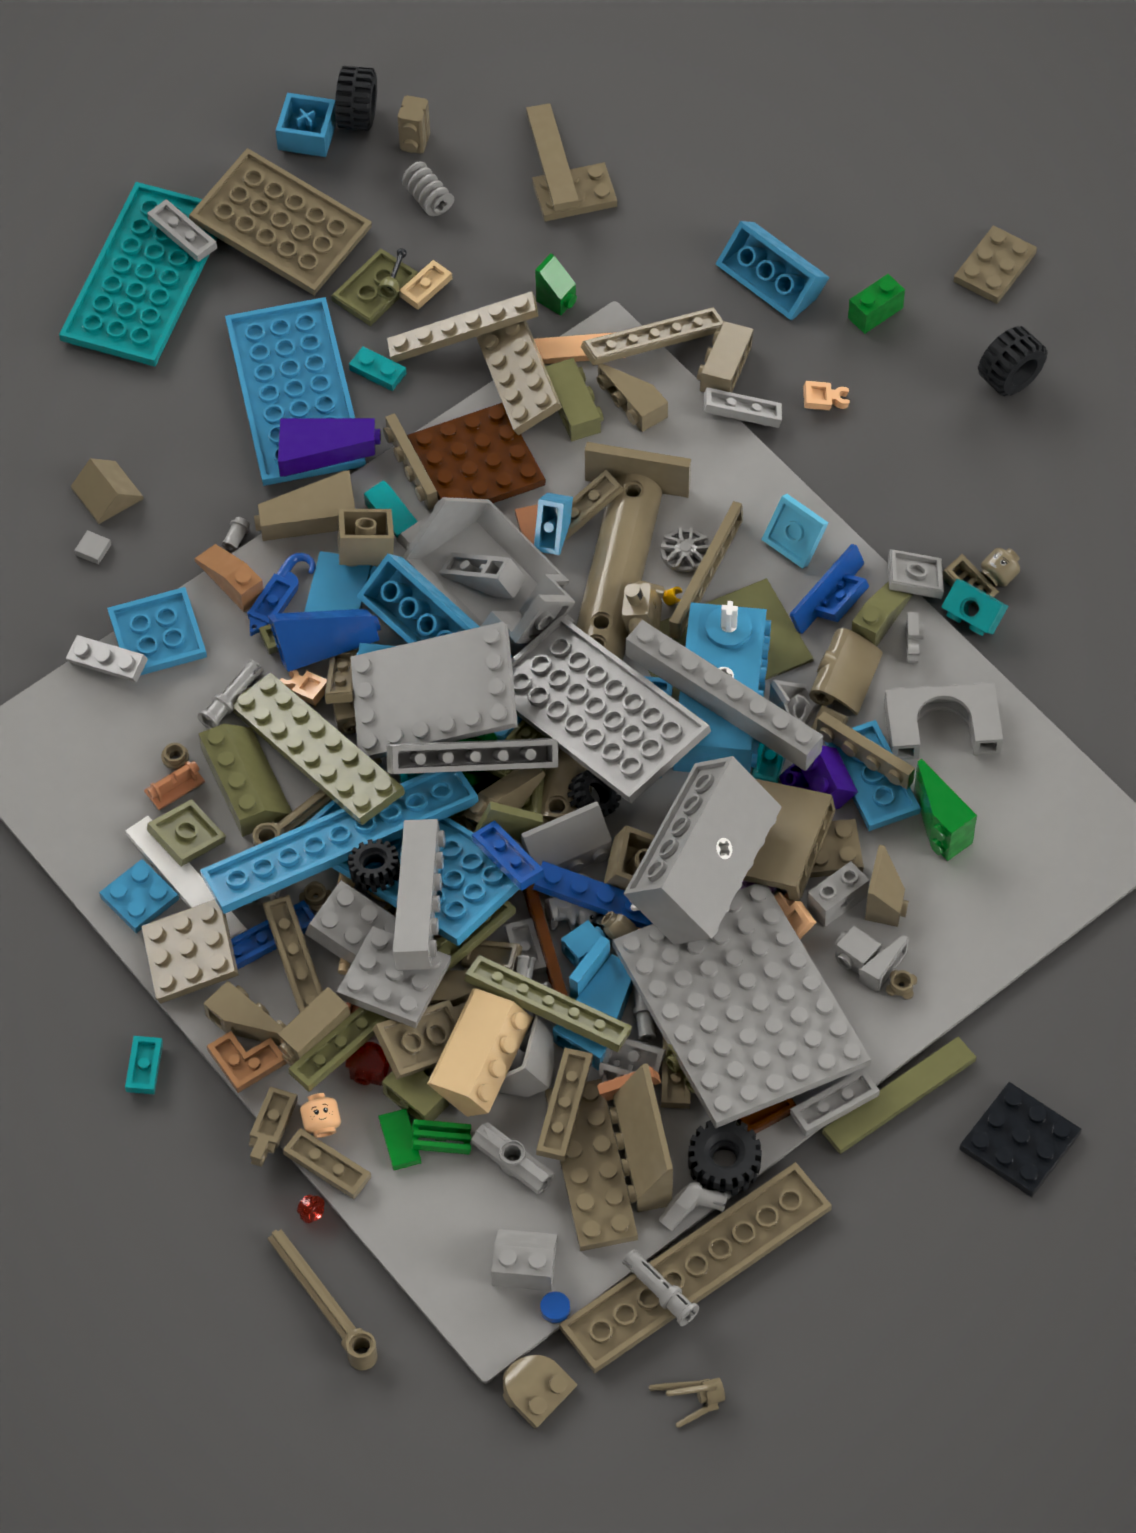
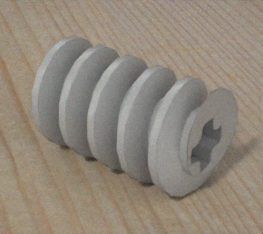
M415 162L405 171L402 185L429 216L441 215L453 205L454 196L449 193L446 187H443V183L438 180L435 174H432L431 169L427 168L425 162Z

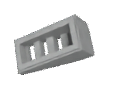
M902 935L867 962L859 970V982L875 992L880 991L890 977V973L895 970L908 952V937Z

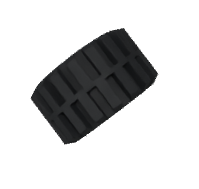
M343 66L339 72L336 88V123L338 128L369 131L373 125L376 111V72L374 68Z
M1016 326L999 335L988 346L979 361L978 373L1001 396H1012L1026 388L1038 376L1047 360L1048 350L1025 327Z

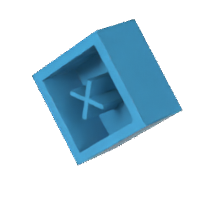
M287 93L275 130L278 150L326 157L336 126L335 100Z

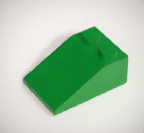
M920 759L917 762L914 792L921 808V816L932 850L949 861L973 843L977 815L923 759Z

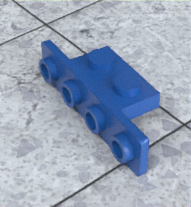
M851 544L791 611L790 618L798 633L803 634L817 617L839 622L869 588L865 578L854 576L864 565V560L857 545Z

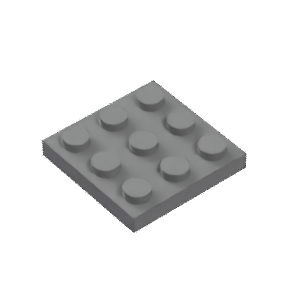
M372 926L336 994L345 1002L416 1029L451 963V956L437 951V957H432L431 969L396 970L393 955L394 934Z

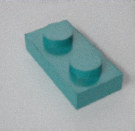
M364 346L349 363L350 371L392 392L407 374L406 367Z
M133 1037L125 1084L126 1092L155 1095L163 1047L162 1038Z

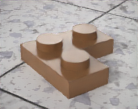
M232 1031L207 1045L208 1052L237 1093L287 1064L282 1057V1052L271 1037L247 1052Z

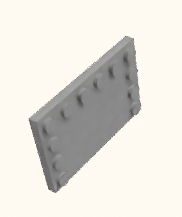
M505 622L351 657L357 747L371 759L387 756L386 744L453 742L518 727L509 630Z

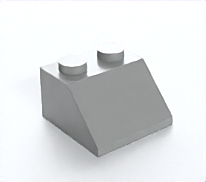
M498 1229L491 1271L492 1286L552 1291L557 1234Z

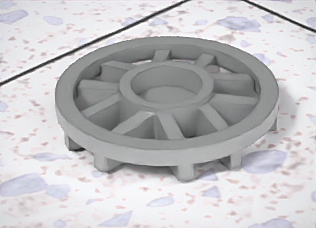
M678 527V530L664 536L661 543V557L664 563L675 571L693 572L697 570L703 559L700 553L706 552L710 544L707 536L693 530V527H690V529ZM682 534H689V538L683 539ZM665 551L671 554L667 557ZM677 557L679 560L676 564L672 563L671 561ZM696 558L699 563L695 564L692 559ZM686 561L690 566L684 567L681 565Z

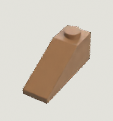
M217 544L194 558L195 562L243 612L252 607L264 589L262 579L247 563Z

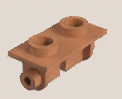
M187 761L184 766L156 783H151L150 787L146 788L144 792L157 809L161 810L205 783V780L198 772L200 769L195 761Z

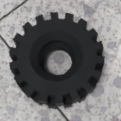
M709 1120L706 1122L705 1129L702 1126L696 1129V1136L692 1135L688 1148V1169H691L690 1175L692 1179L695 1180L697 1178V1182H700L702 1188L706 1185L707 1189L713 1191L719 1190L722 1193L731 1191L732 1196L738 1194V1188L741 1187L744 1192L749 1189V1182L754 1184L757 1179V1173L759 1174L761 1168L762 1150L760 1140H756L755 1131L751 1129L748 1132V1125L742 1122L738 1126L735 1120L715 1129L713 1123ZM729 1150L735 1154L736 1161L731 1166H719L714 1162L713 1156L717 1151Z

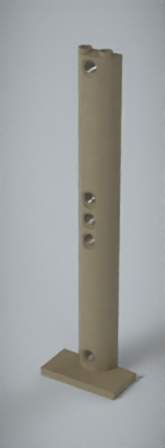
M587 442L585 447V481L592 482L602 472L607 470L623 487L624 491L605 507L576 626L623 661L626 650V638L628 637L622 619L625 586L642 581L662 493L689 497L691 459ZM559 747L558 767L545 768L546 775L544 778L541 810L543 824L577 809L575 805L571 807L569 803L573 801V798H568L567 793L572 791L568 789V786L572 783L571 780L587 770ZM589 785V791L591 794L593 787ZM559 810V811H562V812H561V813H553L552 811Z

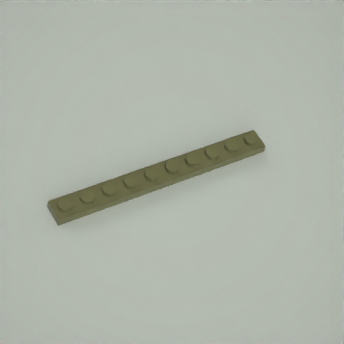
M507 900L459 946L444 937H440L436 941L437 951L451 956V963L445 974L516 913V907ZM359 1007L288 1068L289 1074L310 1092L375 1035L372 1028L376 1024L390 1020V1018Z

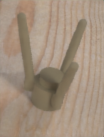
M719 1377L700 1381L654 1384L648 1387L650 1391L668 1390L666 1391V1396L697 1393L700 1404L706 1403V1406L678 1421L676 1423L677 1428L690 1423L707 1412L718 1410V1403L725 1401L724 1387Z

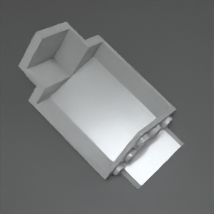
M442 497L435 504L432 513L406 529L396 539L406 549L403 558L476 624L482 627L505 622L508 625L511 658L561 615L571 623H576L567 614L575 603L564 591L570 581L488 499ZM452 552L511 558L524 574L526 580L515 598L508 599L493 597L442 577L439 572Z

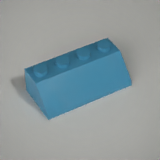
M748 221L739 222L715 263L790 320L796 318L818 298L830 278L758 224Z

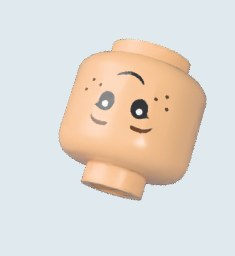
M324 1093L308 1096V1102L304 1103L300 1108L305 1131L313 1134L315 1138L335 1134L336 1128L341 1124L336 1100L331 1097H325Z

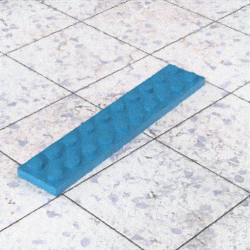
M462 771L424 773L400 783L404 787L405 794L363 825L359 824L344 809H340L200 869L201 876L221 911L225 914L348 861V856L352 854V849L354 847L359 849L358 844L361 842L367 845V840L372 839L373 843H376L377 839H382L384 844L386 841L391 842L403 837L404 820L438 819L440 821L474 806L479 801L478 795Z

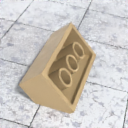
M472 989L427 1085L467 1117L489 1113L533 1017L514 1001L479 989Z

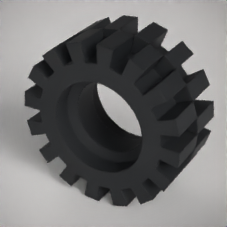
M585 770L571 780L572 783L568 786V789L572 790L567 793L568 798H573V801L569 802L571 807L575 805L579 809L596 802L590 794L589 785L599 795L600 803L598 804L603 817L616 811L615 809L620 805L618 801L621 800V795H618L616 791L589 770Z
M372 839L367 840V845H364L363 842L359 843V849L354 847L352 854L348 856L351 880L353 883L355 882V886L357 888L362 886V890L366 892L369 888H371L372 892H377L379 887L384 891L387 890V884L390 887L395 885L394 880L398 881L400 874V860L396 847L394 845L391 846V843L388 841L383 844L382 839H377L376 843H373ZM374 862L384 863V865L376 869L365 868Z

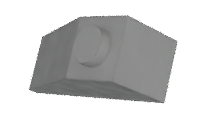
M452 552L439 572L442 577L493 597L508 599L515 598L526 580L524 574L511 558Z

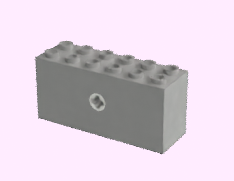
M734 756L694 764L624 892V895L632 903L631 910H640L673 944L712 939L717 934L724 915L729 911L735 894L742 887L744 877L753 866V860L759 849L764 845L765 838L770 828L775 824L776 817L782 808Z

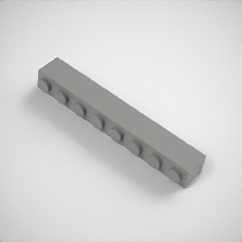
M642 620L626 638L627 657L804 771L809 768L822 752V734Z

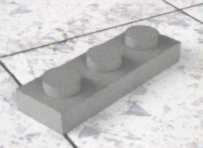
M167 199L147 213L148 220L197 262L217 249L216 241Z
M706 387L704 393V412L764 426L780 427L782 422V403Z
M79 635L76 636L66 656L67 661L71 664L136 683L148 660L144 654Z
M863 1068L793 1107L790 1114L804 1135L808 1136L878 1097L880 1090Z

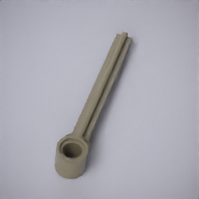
M381 758L372 759L378 765L382 762ZM320 789L280 822H267L257 825L252 834L254 846L300 827L323 809L332 799Z
M282 1229L273 1231L267 1240L342 1338L341 1346L347 1352L350 1365L357 1370L372 1368L377 1361V1347L373 1335L363 1331L362 1328L356 1329ZM362 1347L369 1349L367 1352L363 1354L355 1352L357 1349Z

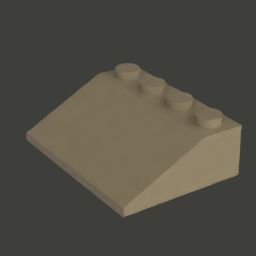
M647 1063L642 1064L613 1095V1107H609L612 1124H617L619 1130L618 1133H615L618 1150H623L625 1159H621L624 1177L629 1176L631 1185H627L630 1203L635 1202L637 1212L667 1207L672 1200L673 1166Z

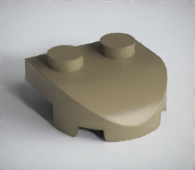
M530 1355L516 1360L505 1371L503 1375V1398L510 1408L514 1407L535 1429L574 1390L577 1384L551 1358L542 1355Z

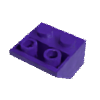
M822 745V752L806 771L792 764L779 776L783 785L831 794L836 810L840 809L858 793L837 748Z

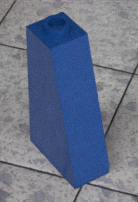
M367 609L275 613L267 615L282 665L288 672L359 648L360 643L371 644L380 640L377 632L381 630L379 620L376 615L373 616Z

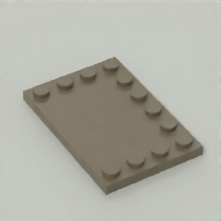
M248 148L189 214V219L197 226L314 296L372 227L370 220Z

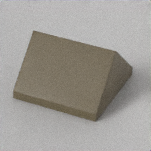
M90 458L71 485L73 492L98 524L144 499L143 495L118 463L111 460Z

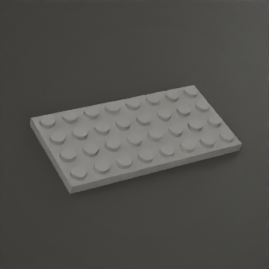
M562 615L511 659L517 716L546 738L558 739V747L630 803H633L711 732L709 724Z

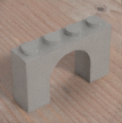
M977 682L969 685L949 684L939 687L921 686L908 689L897 687L885 690L884 709L889 747L898 758L902 760L919 759L920 738L918 722L924 715L936 710L954 712L966 721L970 730L973 755L1001 753L1003 735L995 683Z

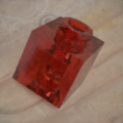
M367 1041L346 1060L345 1067L349 1068L350 1079L356 1083L383 1086L382 1081L387 1077L390 1064L381 1046L375 1042Z

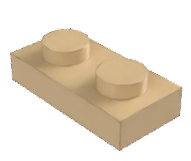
M432 260L399 290V297L419 310L452 280V273Z

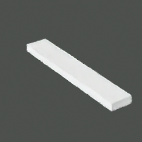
M146 816L125 830L128 838L189 908L214 900L203 878L190 863L180 866L147 831V824L152 821L149 816ZM232 911L226 913L231 939L247 931V928Z

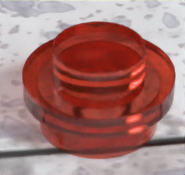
M306 1195L297 1207L300 1219L305 1223H312L320 1219L324 1213V1200L320 1196Z

